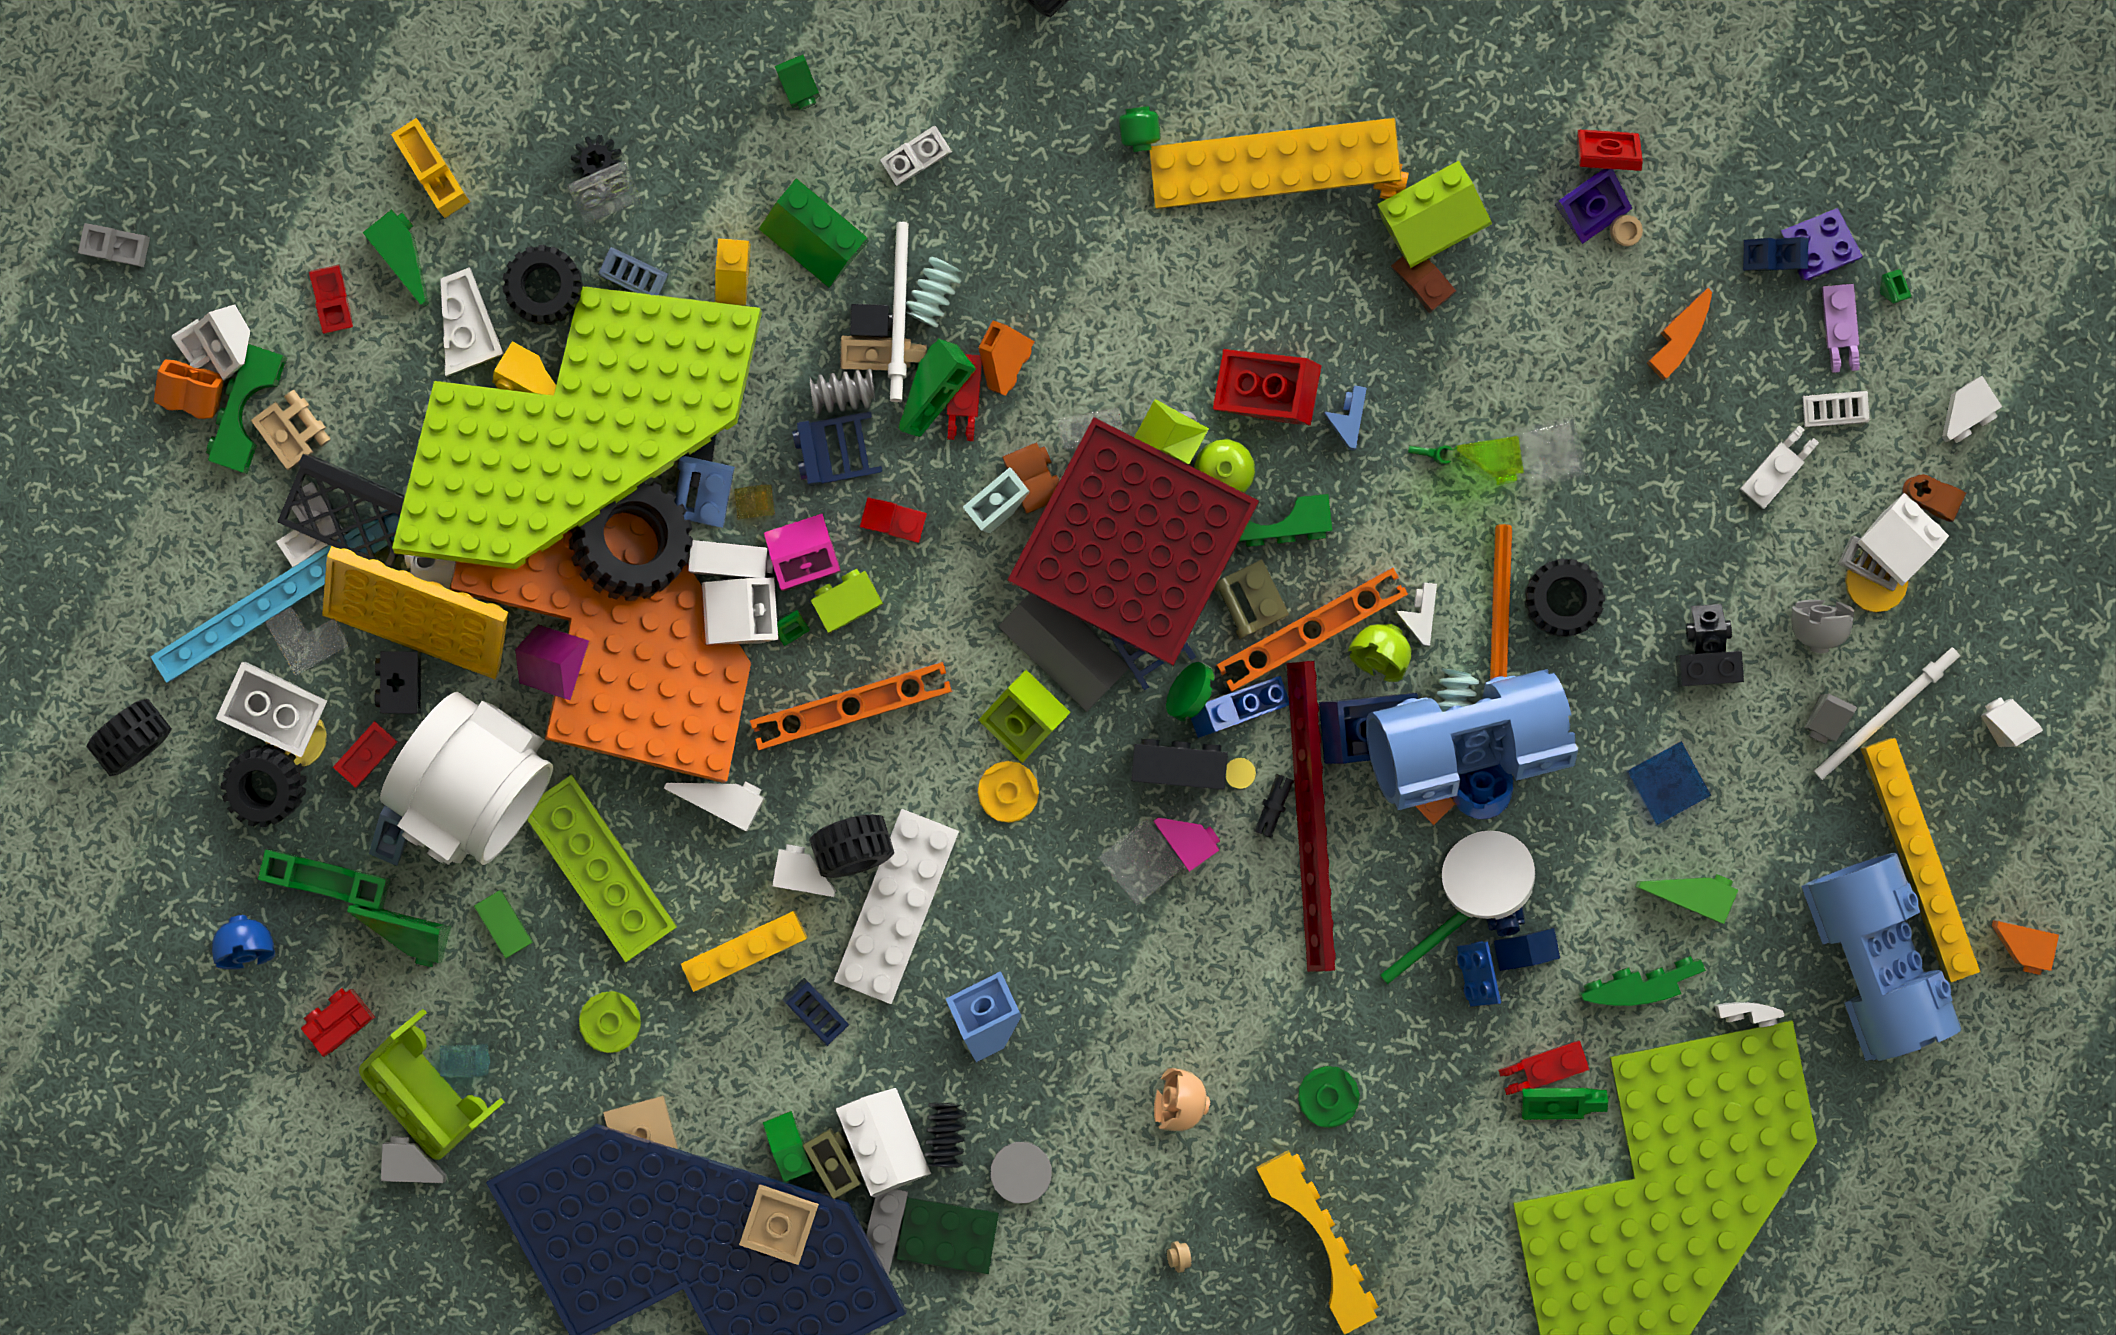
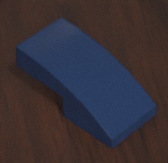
M1808 238L1744 240L1743 271L1808 269Z

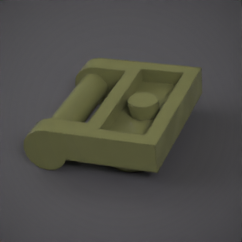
M1262 559L1220 579L1214 588L1216 592H1220L1238 630H1236L1239 639L1289 615ZM1236 582H1239L1257 619L1250 624L1230 586Z

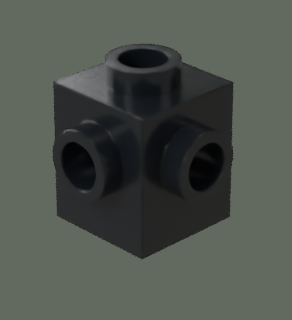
M1722 604L1691 606L1690 623H1686V637L1688 642H1693L1695 654L1726 652L1727 639L1732 638L1731 621L1725 620Z

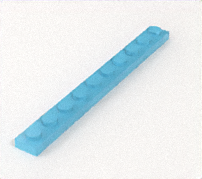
M392 513L383 517L389 534L397 530L400 515ZM378 519L363 525L369 542L385 536ZM359 528L344 535L348 546L352 548L365 544ZM386 540L371 546L374 554L388 547ZM328 545L150 656L166 683H170L325 586L326 560L331 546ZM366 548L359 550L361 552L368 554Z

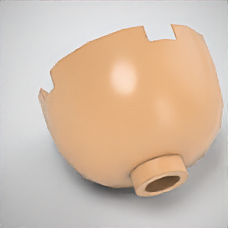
M1169 1068L1161 1077V1080H1166L1163 1095L1158 1089L1154 1102L1155 1122H1160L1161 1125L1158 1127L1163 1130L1185 1131L1193 1128L1201 1120L1202 1116L1207 1114L1210 1099L1206 1095L1203 1082L1197 1076L1185 1070Z

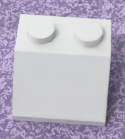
M1904 493L1882 512L1857 543L1903 586L1935 554L1949 535L1916 502Z

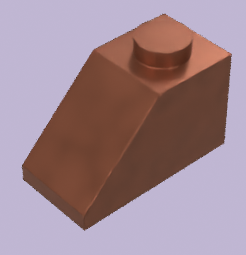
M1402 256L1391 265V268L1429 313L1433 312L1456 292L1454 287L1429 259L1410 268Z

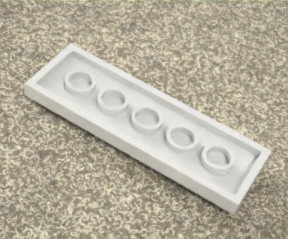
M901 809L890 837L895 853L878 867L834 982L892 1004L958 836V830Z

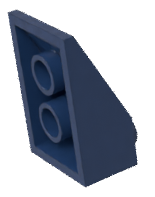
M1405 693L1319 702L1324 764L1370 761L1366 736L1368 714L1395 707L1397 704L1410 698L1418 699V694Z

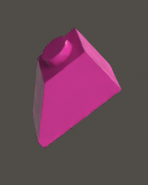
M1159 817L1153 820L1189 872L1219 851L1216 844L1220 842V839L1210 826L1204 829L1201 824Z

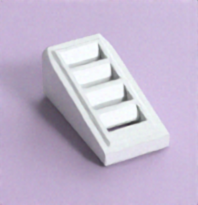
M1867 391L1802 396L1804 427L1869 422ZM1852 399H1857L1858 416L1853 417ZM1839 400H1844L1845 417L1840 418ZM1826 401H1832L1833 418L1827 419ZM1813 402H1819V420L1814 419Z

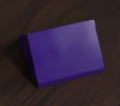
M1613 169L1601 170L1555 204L1557 210L1582 244L1612 224L1615 218L1633 209Z

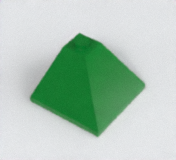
M357 904L348 906V913L408 956L415 957L416 964L433 967L434 962H442L451 926L385 909L377 910Z

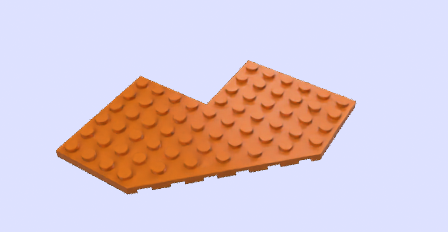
M620 513L613 515L604 526L606 545L619 560L632 565H643L655 557L658 550L657 538L652 527L644 519L633 514ZM570 530L563 534L561 540L546 550L541 551L540 549L525 559L526 563L517 569L455 561L449 590L457 593L464 592L475 598L568 620L570 622L567 634L589 640L571 700L555 695L553 697L545 740L721 783L727 782L751 662L739 644L706 645L702 586L696 576L688 571V564L682 568L680 574L661 592L658 591L652 597L643 599L641 596L635 601H626L625 596H620L617 600L609 598V592L604 589L600 593L592 588L595 583L590 578L584 581L579 575L582 572V568L580 565L574 566L571 559L575 553L574 550L569 549V539L572 536Z

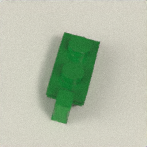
M1590 1088L1522 1089L1521 1116L1523 1120L1584 1119V1115L1591 1112H1608L1607 1090Z

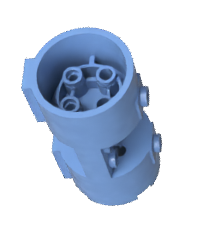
M1548 669L1516 677L1515 675L1495 677L1485 683L1482 699L1473 705L1465 707L1453 706L1442 712L1437 702L1432 698H1410L1397 704L1395 707L1371 712L1366 720L1368 750L1377 782L1387 801L1395 804L1397 810L1457 796L1460 783L1459 774L1500 764L1503 770L1508 774H1513L1517 781L1573 767L1578 753L1575 744V733H1568L1570 730L1568 716H1571L1567 697L1557 676L1554 673L1549 674Z
M1897 853L1879 856L1854 864L1801 886L1822 944L1841 942L1860 993V995L1846 1001L1845 1006L1866 1061L1875 1059L1881 1061L1908 1054L1935 1042V1039L1937 1042H1940L1962 1030L1952 1004L1951 988L1948 981L1944 978L1943 972L1940 970L1923 972L1922 958L1915 950L1911 939V928L1905 922L1908 918L1920 913L1918 898L1915 892L1912 891L1910 883L1907 882Z

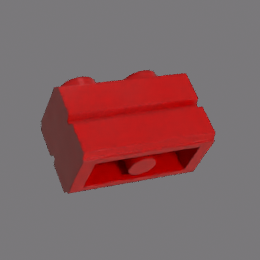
M341 988L328 999L331 1004L321 1011L317 1007L303 1018L306 1024L301 1027V1030L323 1057L328 1056L376 1018L354 989H349L345 992Z

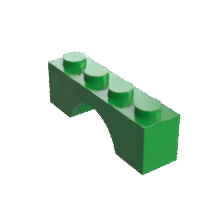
M248 344L245 362L239 368L236 379L231 378L228 384L226 395L230 397L226 408L221 407L218 413L216 425H219L217 435L216 437L212 436L208 442L206 454H209L208 461L248 474L257 444L249 438L244 429L243 410L247 401L256 392L265 388L278 387L287 357Z
M1329 494L1297 497L1290 515L1279 523L1259 525L1249 521L1239 542L1246 541V547L1265 545L1264 539L1276 538L1277 544L1295 542V536L1307 535L1308 540L1326 539V533L1332 532Z
M265 849L258 880L310 891L377 910L384 908L391 880L273 849Z

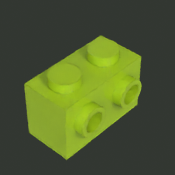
M855 569L842 576L843 583L834 588L829 583L814 591L816 597L811 599V602L829 634L884 605L866 571L859 573L858 569Z

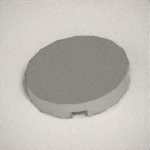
M1013 1142L1004 1146L995 1155L991 1164V1181L995 1190L1004 1199L1013 1203H1029L1037 1200L1047 1191L1051 1182L1052 1166L1048 1156L1038 1146L1029 1142Z

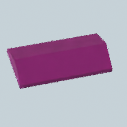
M538 624L515 649L519 683L563 699L571 700L589 640Z

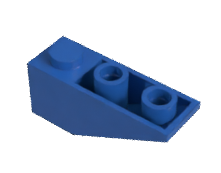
M1278 676L1208 701L1202 710L1192 717L1191 720L1197 737L1200 738L1289 705V698L1282 678Z

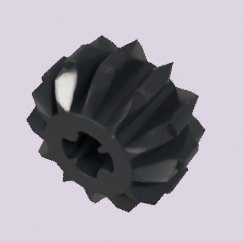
M602 135L597 136L596 144H593L591 138L587 136L585 137V142L588 147L584 148L580 144L575 145V148L582 154L581 156L571 155V161L581 164L574 166L572 171L574 174L583 172L579 179L583 184L591 177V187L597 188L598 178H601L602 183L607 187L609 186L607 175L610 174L614 179L619 178V174L613 170V167L623 168L624 163L613 159L620 157L622 151L620 149L612 150L615 144L612 139L608 140L603 146L604 139ZM595 154H598L600 158L605 157V162L601 161L603 166L600 168L589 165V161L593 162L591 157Z

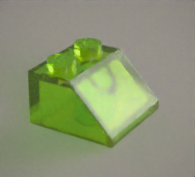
M1518 436L1456 445L1452 451L1453 456L1486 480H1496V485L1515 483V481H1518L1517 476L1524 473Z

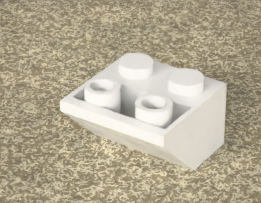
M745 578L702 583L706 645L760 644L778 640L774 578Z

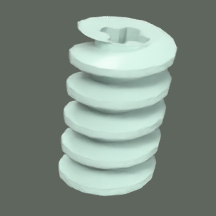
M930 257L928 262L934 269H923V273L928 280L918 279L917 284L922 288V291H912L911 294L917 302L907 301L906 306L911 313H906L927 325L937 328L939 324L933 319V316H944V313L938 306H949L950 302L944 295L955 294L950 283L960 284L961 280L955 273L962 271L938 258Z
M1442 668L1441 671L1449 675L1448 678L1439 680V683L1447 688V690L1437 691V696L1444 699V702L1437 703L1442 712L1453 706L1465 707L1473 705L1467 701V698L1475 697L1477 693L1471 690L1469 686L1479 684V680L1472 677L1470 673Z

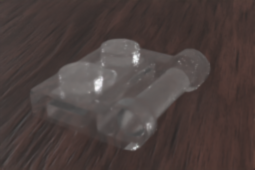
M621 161L567 185L587 228L595 225V221L634 205L637 207L644 204L625 161ZM626 192H629L628 194H626V195H624V196H621V197H619V198H617V199H614V200H612V201H610V202H607V203H605V204H603V205H600V206H598V207H596V208H593V209H591V210L589 209V208L594 207V206H596V205H598V204H600V203H602V202H605V201H607V200H609V199H612V198H614V197H616V196H619V195H622V194H624V193H626Z

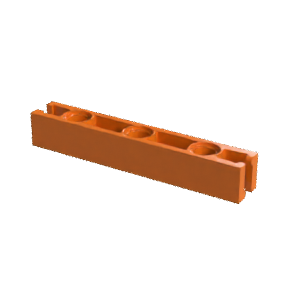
M1394 568L1387 570L1217 664L1216 667L1221 676L1226 673L1224 667L1239 660L1243 661L1245 668L1249 671L1247 676L1233 684L1231 679L1226 681L1230 692L1408 595L1406 589L1400 585L1396 587L1398 594L1383 600L1375 589L1378 583L1389 576L1393 580L1399 578ZM1366 591L1373 595L1374 604L1371 608L1364 609L1358 604L1357 599L1361 592ZM1309 621L1316 622L1320 627V634L1315 639L1306 637L1303 632L1305 623ZM1260 651L1265 655L1266 664L1263 668L1255 669L1250 665L1249 656L1252 652Z
M944 663L934 664L750 720L754 732L760 731L759 724L777 721L778 729L781 733L779 737L767 742H763L761 737L755 739L758 750L767 749L951 693L952 689L949 681L944 682L945 688L928 692L925 691L922 681L923 676L940 670L941 675L946 674ZM911 679L917 681L919 684L918 694L914 697H906L902 692L903 683ZM851 697L856 698L860 703V709L855 715H847L843 710L844 701ZM791 715L797 716L801 723L800 729L795 733H788L784 728V720Z

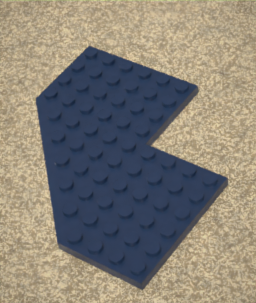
M595 1124L486 1181L569 1335H594L684 1289L708 1335H865L907 1313L903 1302L849 1203L599 1124ZM759 1185L819 1204L799 1265L739 1245Z

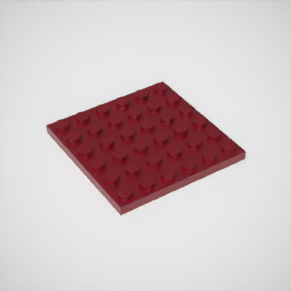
M1093 417L1007 581L1174 667L1252 518L1259 500Z

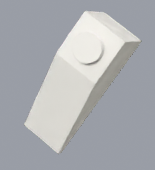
M2000 697L1985 706L1987 712L1981 715L1999 747L2018 746L2043 731L2041 726L2013 699L2003 701Z
M746 781L743 786L739 784L666 783L664 789L745 831L749 830L765 800L764 797L759 795L761 789Z

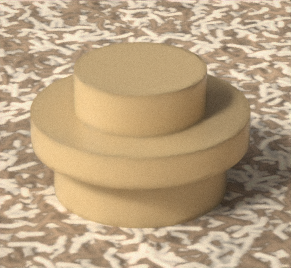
M1172 1242L1171 1249L1167 1250L1169 1266L1171 1268L1174 1267L1178 1273L1184 1272L1185 1268L1191 1267L1189 1247L1186 1243Z

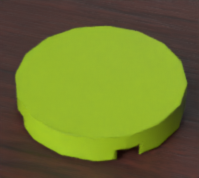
M615 991L601 992L591 997L582 1007L579 1017V1028L585 1042L593 1049L605 1053L619 1052L629 1047L637 1038L641 1027L640 1012L636 1004L628 996Z

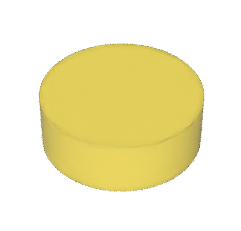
M1235 758L1227 764L1226 781L1230 786L1243 789L1253 783L1256 771L1254 765L1249 760Z

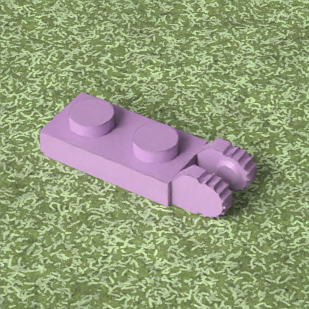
M1854 284L1823 286L1821 289L1827 349L1830 351L1831 371L1840 372L1841 359L1838 348L1843 347L1849 348V366L1851 370H1859V351L1857 347L1859 346Z

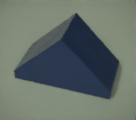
M1554 928L1493 941L1500 971L1534 966L1560 959Z

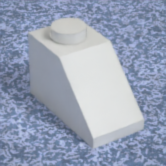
M235 305L209 312L192 327L223 380L228 379L244 364L250 330Z
M787 844L786 850L779 849L772 886L831 897L835 896V888L827 877L820 875L817 863L812 855L804 853L805 847Z

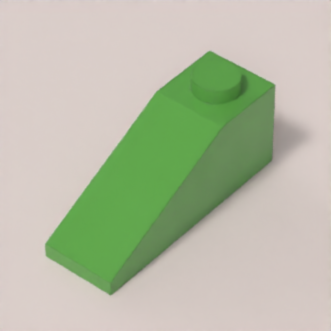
M1716 874L1714 879L1699 877L1637 881L1635 886L1721 924L1725 923L1738 893V889L1731 887L1733 884L1732 880Z

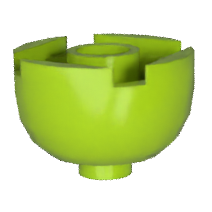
M1230 439L1215 440L1205 445L1197 455L1194 464L1195 469L1243 493L1252 485L1255 476V464L1249 450L1239 442Z
M1375 624L1361 630L1353 639L1348 651H1352L1349 657L1361 670L1374 676L1373 669L1386 675L1384 681L1398 682L1403 679L1411 661V647L1407 639L1402 635L1403 632L1399 627L1393 624Z

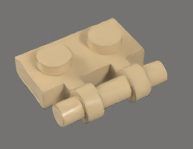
M295 390L290 391L284 396L291 405L285 411L275 402L251 420L287 470H291L299 464L303 454L314 453L307 444L309 440L315 438L321 447L331 440L324 431L326 429L325 425L321 420H316L308 409L310 406L305 398L301 399ZM297 415L307 427L302 433H299L290 421Z

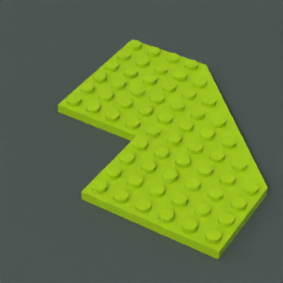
M582 286L581 297L575 306L554 396L434 381L392 546L394 553L517 569L526 563L525 559L540 549L541 551L546 550L561 540L563 534L575 526L581 527L599 515L600 510L613 501L619 502L637 490L636 486L650 477L654 479L674 465L673 462L687 453L692 454L710 442V438L723 429H730L738 422L762 316L761 309L758 307Z
M1792 1020L1779 1022L1767 1027H1755L1610 1056L1634 1178L1513 1202L1539 1335H1690L1817 1144Z

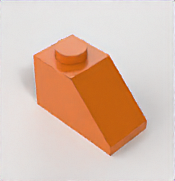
M1993 920L1992 927L2014 962L2024 965V972L2041 975L2042 969L2052 970L2059 938L2058 934Z

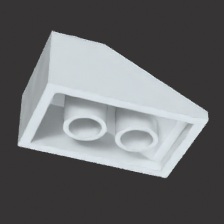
M242 662L216 719L302 757L327 700L256 666Z

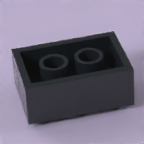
M1141 738L1140 744H1134L1131 771L1132 782L1225 790L1228 752H1221V745L1202 744V750L1190 749L1191 743L1172 741L1171 747L1159 746L1160 740Z

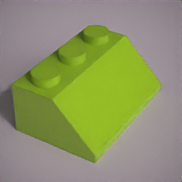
M1459 160L1377 204L1383 224L1410 268L1492 225L1491 219L1473 182Z

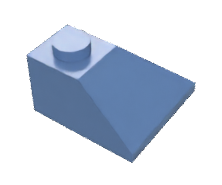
M1001 971L946 998L960 1033L976 1062L1004 1049L1021 1018V1013Z

